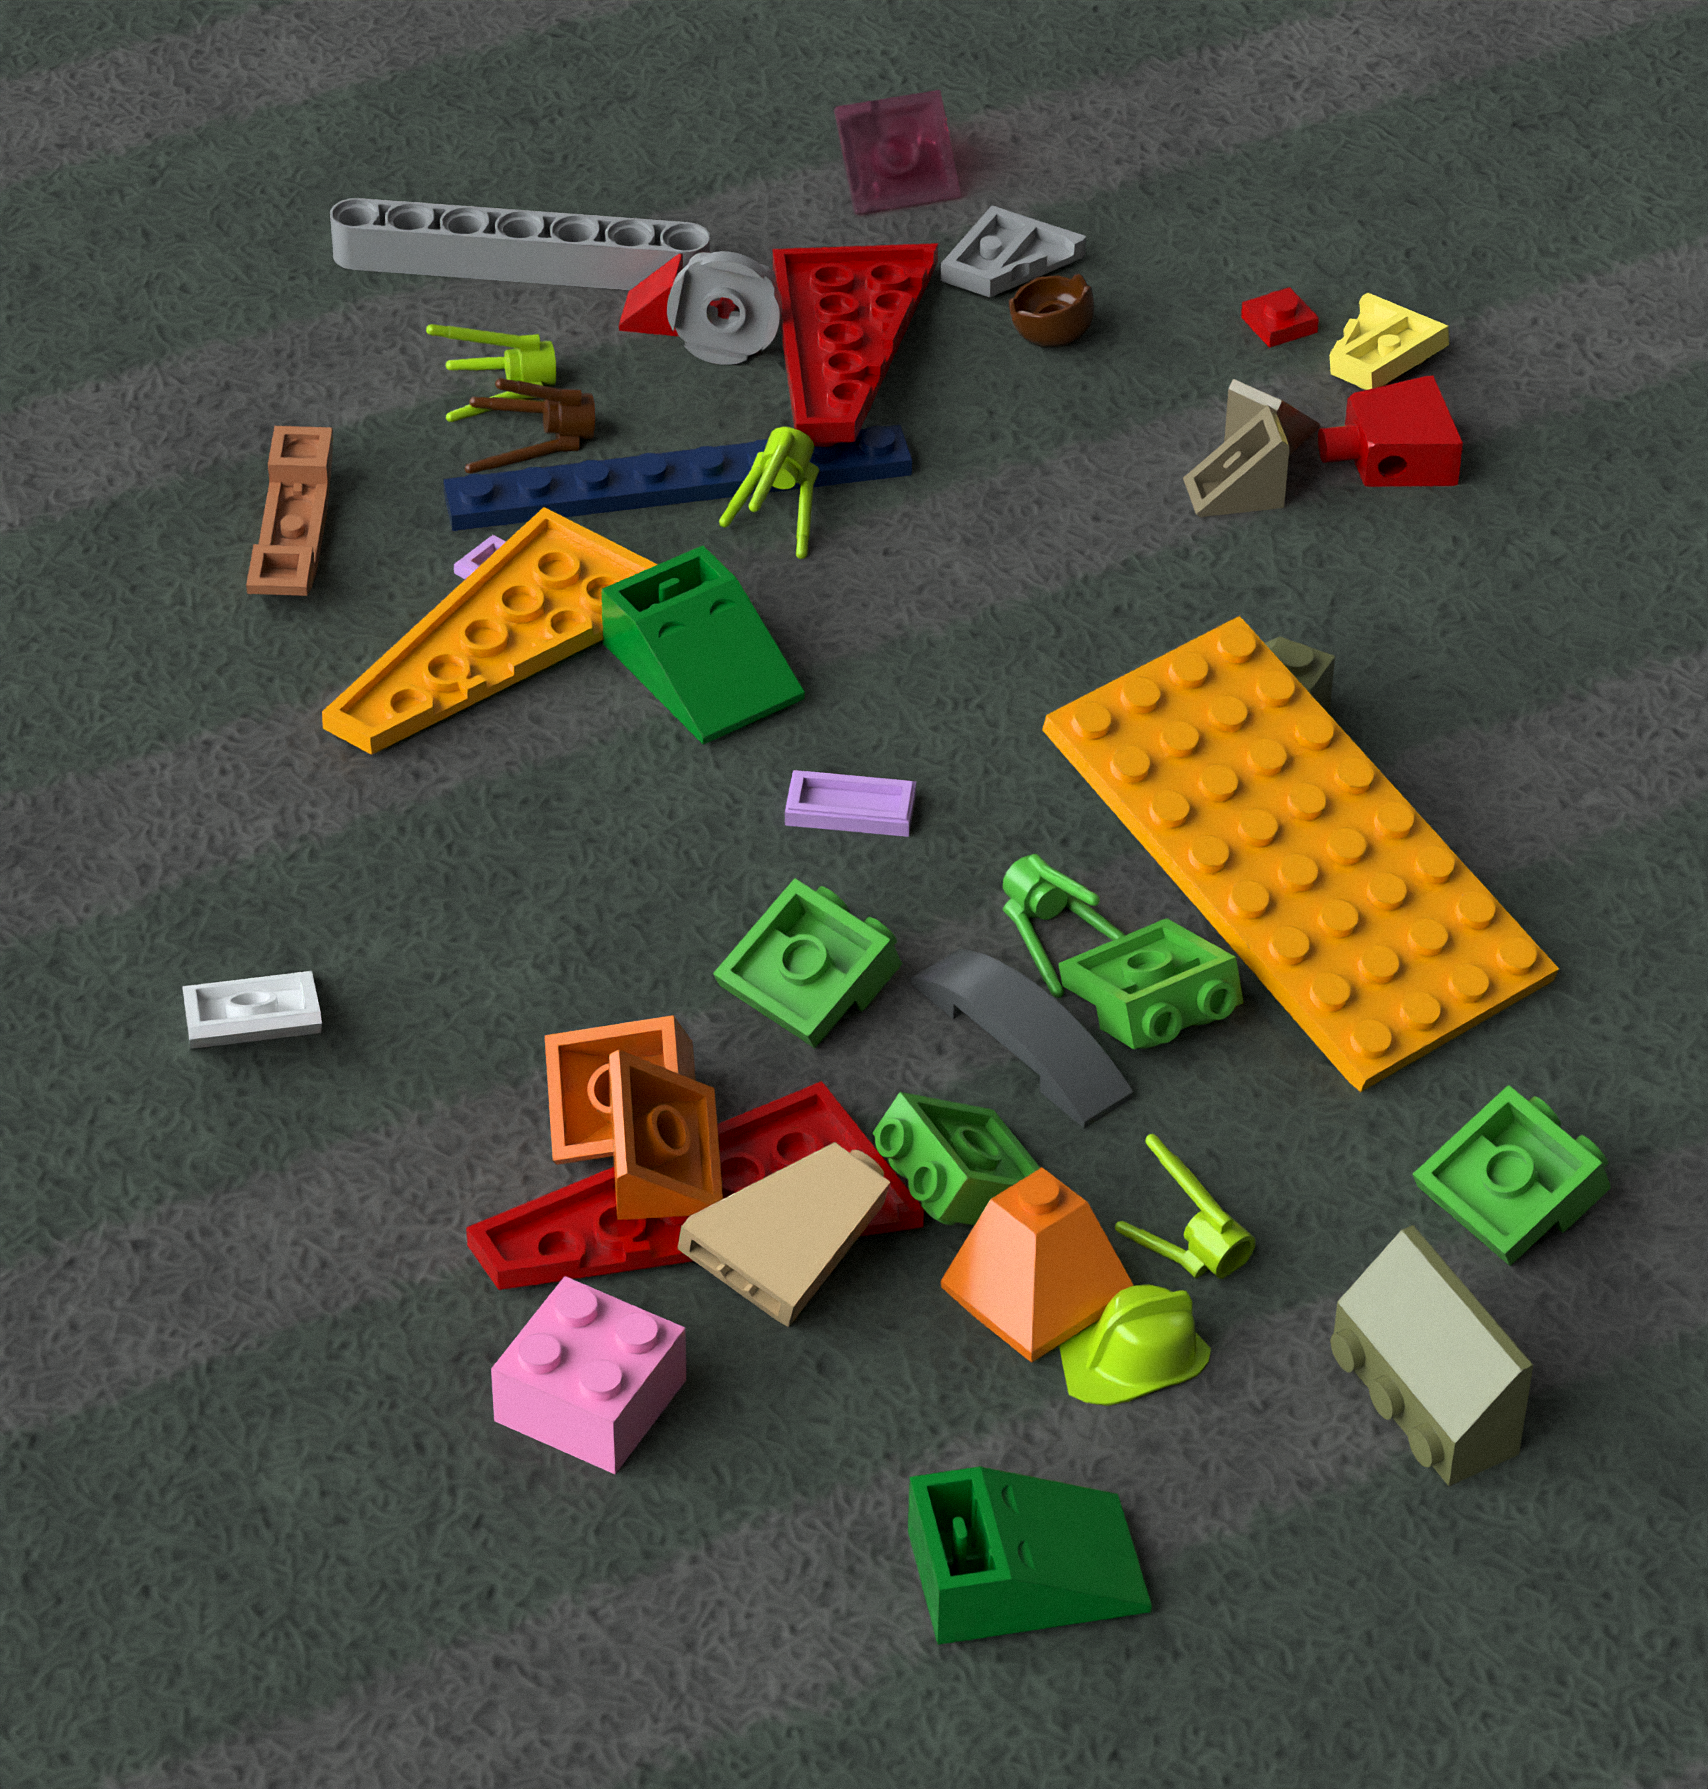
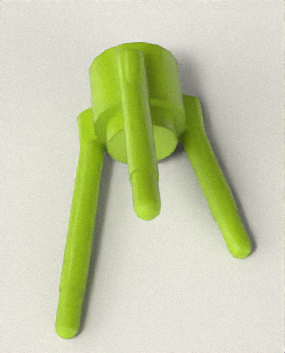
M430 324L426 327V332L431 336L515 348L506 349L504 357L448 360L445 365L448 370L505 369L506 379L543 386H555L556 358L554 347L550 340L540 341L539 334L518 336ZM509 391L492 396L512 399L536 398ZM469 404L447 413L446 420L454 422L490 411L491 409L473 408Z
M790 427L776 428L771 432L764 452L757 454L752 469L719 520L721 527L726 528L731 524L755 487L756 489L748 506L752 512L760 510L772 486L779 489H790L795 483H799L800 496L796 557L799 559L807 557L813 485L819 472V468L810 462L815 447L808 435Z
M1149 1134L1145 1139L1147 1146L1201 1210L1190 1220L1184 1231V1238L1189 1242L1188 1250L1186 1251L1125 1221L1117 1222L1115 1230L1137 1244L1180 1264L1194 1278H1198L1209 1269L1216 1277L1223 1279L1247 1262L1255 1248V1238L1227 1212L1222 1210L1190 1169L1184 1165L1178 1156L1169 1151L1158 1136Z

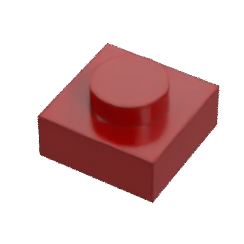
M1291 287L1242 302L1241 318L1269 348L1318 333L1319 317Z

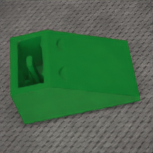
M703 545L601 589L604 646L703 745L805 699L803 688L738 579Z
M981 1466L909 1477L908 1535L937 1645L1151 1612V1601L1117 1493Z

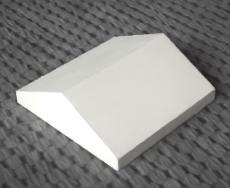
M312 971L182 986L190 1049L321 1033V1011Z

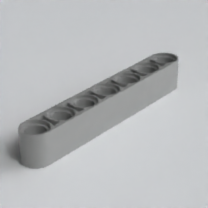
M350 198L340 201L330 210L333 259L343 268L352 270L631 290L678 254H683V268H685L695 254L701 252L710 253L709 232L705 227L690 222Z

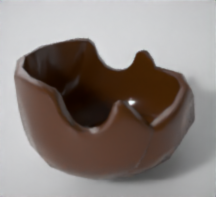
M1075 274L1072 279L1062 276L1037 277L1020 287L1014 298L1009 300V310L1016 330L1025 340L1043 348L1065 346L1081 338L1090 327L1094 316L1095 306L1092 287L1087 285L1081 274Z

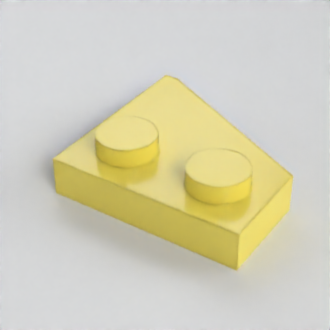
M1366 293L1359 301L1360 314L1358 318L1349 319L1343 330L1344 337L1336 342L1329 355L1331 375L1357 385L1364 390L1385 386L1388 382L1414 366L1423 363L1427 358L1449 345L1448 325L1373 294Z

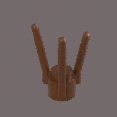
M504 378L497 379L495 382L497 389L545 399V401L475 396L469 400L471 407L543 414L545 433L555 434L556 439L468 463L465 466L466 473H476L556 452L579 451V439H592L594 436L595 403L592 393H582L581 389H558Z

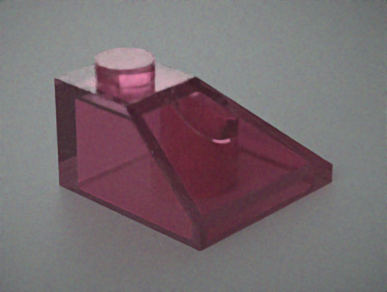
M940 90L836 106L834 108L853 210L856 215L961 197Z

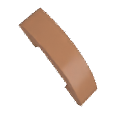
M274 426L268 460L269 487L259 544H253L246 584L247 594L307 596L309 594L317 572L326 522L332 466L333 428Z

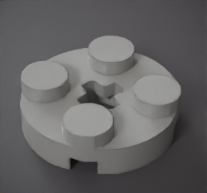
M720 251L695 254L689 260L688 265L678 273L673 282L667 303L668 322L673 332L675 328L678 335L685 341L684 347L699 359L720 365H732L746 361L748 355L757 353L762 347L763 351L770 345L777 333L782 314V298L776 285L777 278L768 266L759 264L752 258L739 253ZM721 297L729 298L733 301V304L739 307L740 312L732 311L729 319H722L718 317V308L709 305L712 300L718 301Z

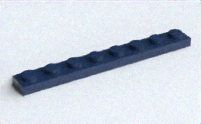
M900 424L871 426L866 429H860L855 442H840L828 447L814 446L815 448L810 462L819 468L813 487L912 475V458ZM768 439L716 447L702 446L691 450L657 454L644 453L632 457L599 461L586 460L574 464L528 467L516 471L470 474L465 477L443 479L444 496L452 531L528 522L543 507L563 517H573L733 497L752 469L757 454L764 452ZM795 483L790 489H779L772 486L769 493L800 489V484Z

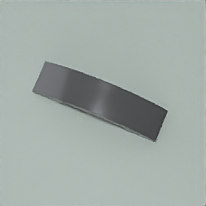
M958 949L911 977V985L952 1019L965 1013L1040 1075V1092L1083 1128L1133 1098V1091L1121 1072L1082 1024L1049 993L1007 964L982 953Z

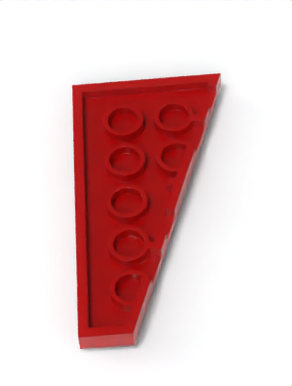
M938 243L773 249V272L777 278L776 285L782 298L780 326L794 429L808 435L813 441L814 446L828 447L840 442H855L937 266Z
M822 1081L717 1124L723 1199L835 1142L849 1153L851 1150H859L870 1156L882 1168L884 1172L883 1177L890 1181L884 1205L859 1237L923 1227L924 1208L911 1195L908 1188ZM614 1167L466 1227L467 1246L498 1290L561 1281L564 1276L577 1279L693 1261L677 1249L681 1226L689 1216L617 1220Z

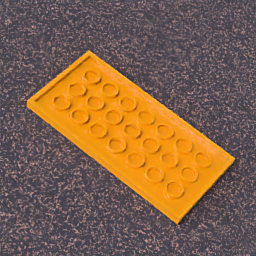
M1240 616L1046 715L1042 731L1346 1080L1360 1092L1554 981L1559 970L1555 963Z

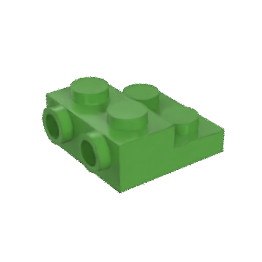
M794 878L721 963L713 975L719 986L815 1049L851 1005L863 1012L903 963L894 947L897 939L885 925L872 917H867L864 922L850 914L845 902L828 888L820 886L814 891Z
M1167 918L1058 963L1062 986L1095 1005L1100 1029L1134 1050L1137 1048L1154 1047L1160 1043H1168L1179 1034L1181 1029L1191 1025H1203L1214 1020L1224 1019L1232 1013L1235 1006L1243 1003L1236 957Z
M1510 1085L1505 1087L1412 1174L1419 1189L1509 1266L1553 1225L1564 1233L1611 1189L1604 1169L1608 1165V1160L1602 1151L1583 1135L1573 1139L1560 1128V1119L1543 1100L1533 1096L1528 1101Z
M899 1092L872 1133L875 1136L876 1148L880 1155L887 1157L890 1166L902 1177L908 1179L911 1195L916 1200L921 1201L922 1207L931 1217L946 1225H955L956 1222L975 1225L991 1198L1040 1169L1039 1165L994 1109Z

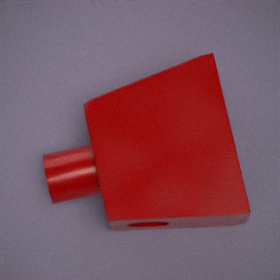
M1433 375L1355 392L1347 399L1345 426L1319 429L1318 448L1322 462L1354 460L1362 482L1366 487L1458 485L1463 442Z

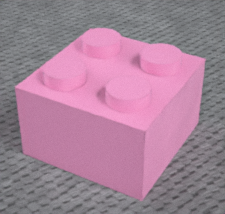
M564 1276L491 1368L494 1421L616 1474L686 1381L685 1327Z

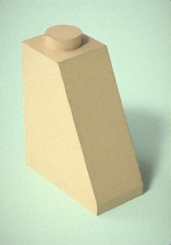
M834 1142L689 1216L681 1226L677 1249L772 1318L789 1327L882 1208L890 1181L883 1177L884 1172L882 1168L870 1156L859 1150H851L849 1153Z

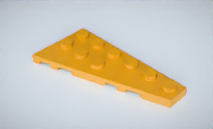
M543 507L322 711L323 729L373 755L603 640L601 589L658 564Z

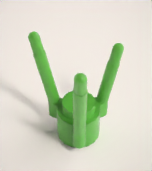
M1038 854L1020 858L1006 872L1003 879V890L1010 900L1004 905L1003 912L1016 924L1051 995L1055 998H1060L1064 994L1063 988L1029 917H1039L1040 919L1048 920L1057 916L1066 906L1111 940L1125 936V934L1087 905L1096 906L1099 904L1100 898L1097 894L1049 866Z

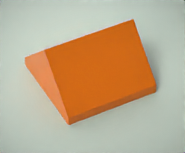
M621 1050L609 1054L610 1110L617 1220L691 1216L722 1200L715 1088Z

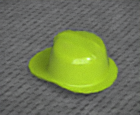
M1150 1284L1133 1285L1119 1291L1107 1304L1098 1321L1059 1345L1068 1394L1085 1403L1105 1406L1128 1402L1198 1376L1208 1364L1211 1348L1195 1332L1192 1300L1187 1291L1179 1290L1172 1292L1166 1288Z

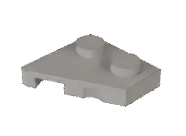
M991 206L942 261L940 281L992 297L1082 259L1086 254V236L996 206Z

